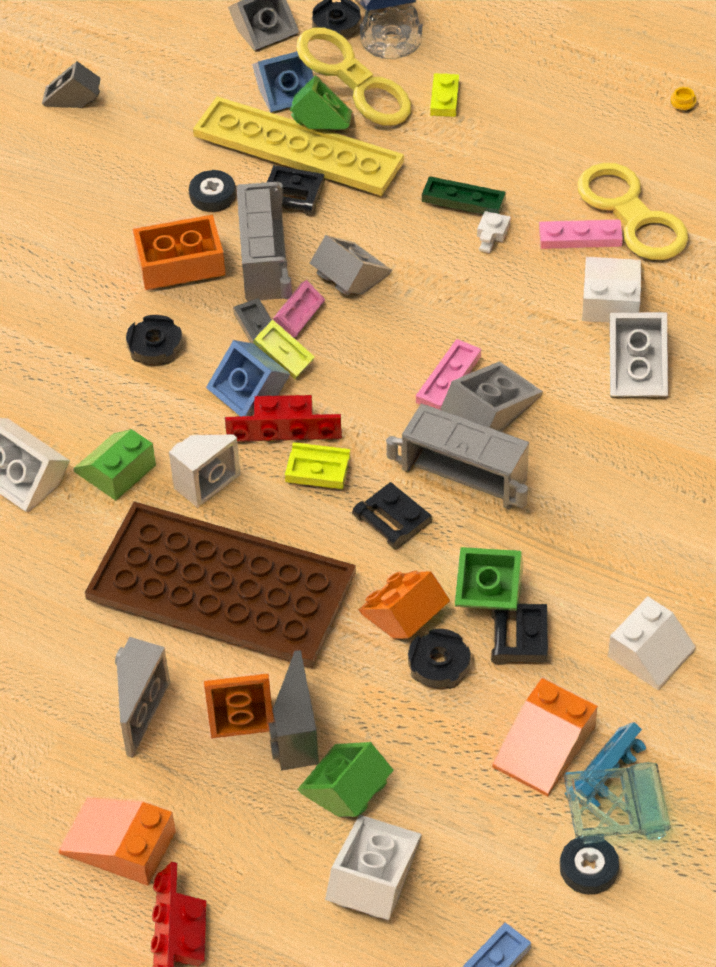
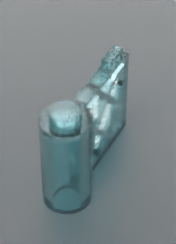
M645 762L627 768L566 772L563 775L575 838H583L584 844L603 842L604 836L634 833L644 835L648 840H655L665 837L666 831L671 829L657 763ZM608 778H620L623 791L619 797L603 786ZM584 780L595 790L588 799H585L576 792L574 781ZM597 792H600L614 803L606 814L591 803ZM616 806L628 814L630 825H619L609 817ZM585 809L601 820L597 827L583 828L581 814Z

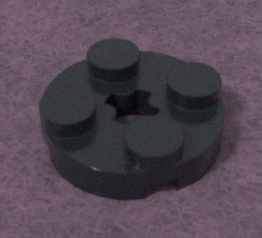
M323 0L313 8L312 28H327L336 31L343 37H348L361 28L360 8L351 0H340L341 2Z
M164 315L145 316L143 321L135 325V322L131 324L126 333L127 348L132 360L135 362L170 364L174 361L175 355L179 353L183 344L181 328L174 324L173 319ZM153 337L159 338V340L155 342L149 341L152 340Z
M432 629L429 630V634L421 638L420 635L417 636L410 644L408 665L411 670V676L415 681L431 687L451 689L458 686L460 680L466 676L470 668V649L463 642V638L454 631ZM443 654L445 661L436 662L431 657Z

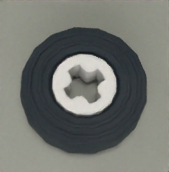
M220 170L203 171L195 175L190 181L189 197L191 203L202 211H221L235 201L236 185L228 173Z
M594 835L580 836L572 839L564 847L560 856V874L563 880L574 891L583 894H598L606 891L615 882L619 872V857L614 847L605 839ZM586 859L589 862L595 860V868L592 869L590 866L584 868V861Z

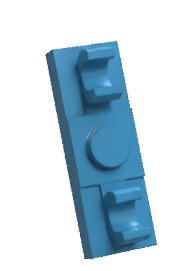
M635 722L618 728L565 793L566 797L571 802L583 799L585 805L590 809L599 807L601 804L595 799L594 792H597L600 797H605L610 793L606 785L599 783L603 777L609 778L618 770L620 765L617 762L620 759L626 764L634 763L637 760L631 754V747L637 753L646 749L645 744L641 740L635 739L642 729Z

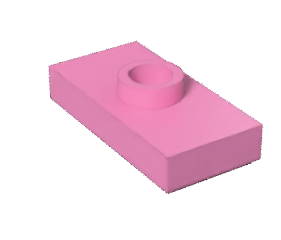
M305 280L277 312L273 320L294 338L325 299Z

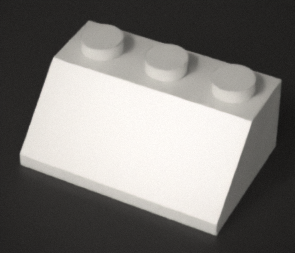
M0 418V494L25 512H29L59 485L70 460L10 419Z

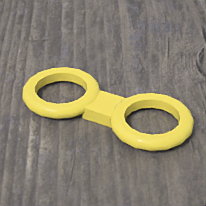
M312 28L300 35L297 40L296 49L302 62L314 72L325 76H337L353 90V100L356 108L365 118L383 126H395L407 119L411 112V102L408 94L400 85L390 79L372 77L373 73L355 58L353 48L345 37L327 28ZM315 39H323L333 43L341 50L344 57L343 62L338 64L320 62L309 52L308 43ZM371 88H380L388 91L398 100L400 105L399 112L384 114L376 111L366 102L364 92Z
M600 163L591 166L582 173L578 180L580 196L594 208L613 211V214L625 225L624 241L632 252L649 260H665L676 256L684 250L688 242V230L684 223L673 214L663 211H650L638 198L641 192V183L635 172L617 163ZM615 175L624 179L630 186V189L621 197L603 198L593 193L589 188V184L598 176ZM661 223L673 229L677 238L669 246L653 248L638 241L635 232L642 225Z

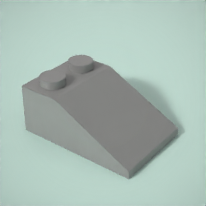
M499 361L453 380L440 409L502 432L541 397L543 391Z
M129 637L125 647H120L118 650L115 665H117L119 712L126 755L133 758L170 683L165 647Z

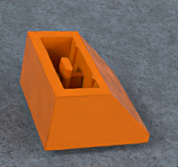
M415 570L406 573L399 571L392 574L386 580L387 584L381 590H376L369 594L365 599L366 603L358 610L361 615L393 639L410 638L451 600L432 571L418 572Z

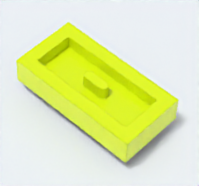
M434 73L430 116L456 117L459 74Z
M274 320L253 341L264 353L288 371L294 379L315 358L314 355Z

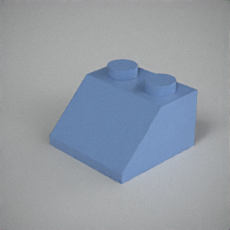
M297 51L252 64L259 91L270 112L291 107L294 96L314 77L312 70L302 62Z
M233 340L206 388L239 416H252L254 414L255 396H278L290 373L253 343Z

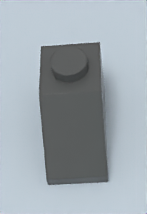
M76 61L46 86L42 105L45 107L82 108L88 102L95 101L98 97L101 78Z

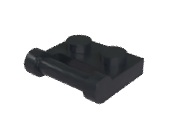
M273 165L267 182L282 183L283 194L307 198L306 200L283 196L281 207L302 210L305 214L314 215L316 203L325 182V175Z
M391 482L365 502L360 501L352 510L353 516L358 520H364L387 539V543L394 549L400 548L432 522V515ZM376 510L399 530H394L373 512Z
M518 604L517 611L491 609V616L494 619V648L491 651V661L494 664L547 662V604ZM516 618V647H507V619Z

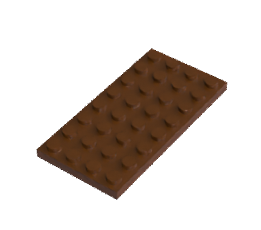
M134 501L85 590L86 600L291 661L294 651L301 650L303 664L313 667L356 574V565Z

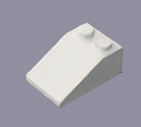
M586 257L582 321L610 323V313H639L641 260Z
M667 312L610 313V397H668Z
M359 815L331 868L325 900L336 903L341 907H349L373 917L389 920L398 902L420 842L421 834Z

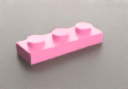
M620 220L539 222L541 249L622 247L623 238Z
M456 339L416 394V403H422L441 410L440 408L451 382L471 372L481 357V349Z

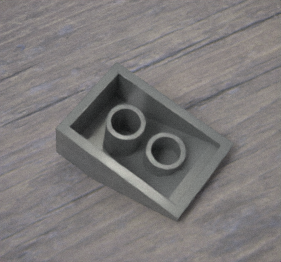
M301 650L294 651L273 708L274 722L268 723L272 758H279L281 771L319 764L317 730Z

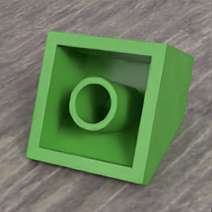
M317 75L294 96L290 109L293 119L300 125L304 124L308 129H346L350 125L352 110Z
M132 429L113 433L73 468L74 472L116 501L156 466L153 443Z
M460 547L455 607L517 611L523 575L522 551Z
M371 742L335 744L297 790L338 817H356L367 809L368 801L372 796L385 787L387 784L386 779L394 769Z

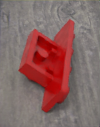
M312 395L255 396L254 416L225 417L226 435H234L237 441L342 438L341 414L313 415Z
M172 861L161 872L157 873L153 884V890L156 892V904L152 912V921L155 922V932L150 946L151 952L154 953L152 967H174V961L199 967L205 962L207 900L176 893L178 863Z

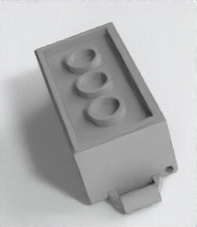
M282 183L239 184L236 188L245 300L251 301L257 298L260 300L289 299L292 295L291 278L288 277L281 208L283 203Z
M422 403L402 433V438L389 436L386 439L387 458L401 464L404 471L408 472L415 462V467L503 499V507L506 509H510L512 505L520 508L527 505L528 487L525 485L528 471V441ZM398 445L401 446L402 456L398 455Z

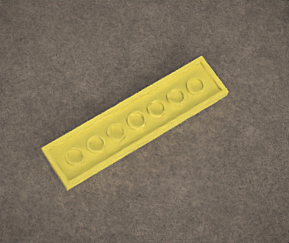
M218 96L193 128L194 137L295 169L322 173L327 179L380 196L384 194L404 163V154L324 129H308L304 124L300 125L295 120Z

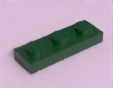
M431 176L428 177L422 192V202L478 214H484L485 211L500 214L506 200L505 191Z

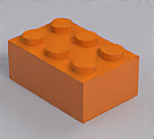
M213 214L133 229L135 250L145 290L226 275L223 249Z

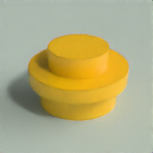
M678 87L672 93L670 102L676 109L689 110L696 105L697 98L691 88Z

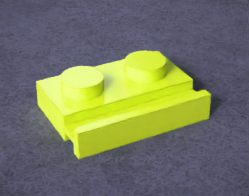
M293 442L285 472V482L343 489L350 460V449Z

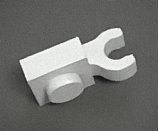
M484 212L477 228V237H480V241H482L479 251L490 253L494 241L503 242L510 226V216Z

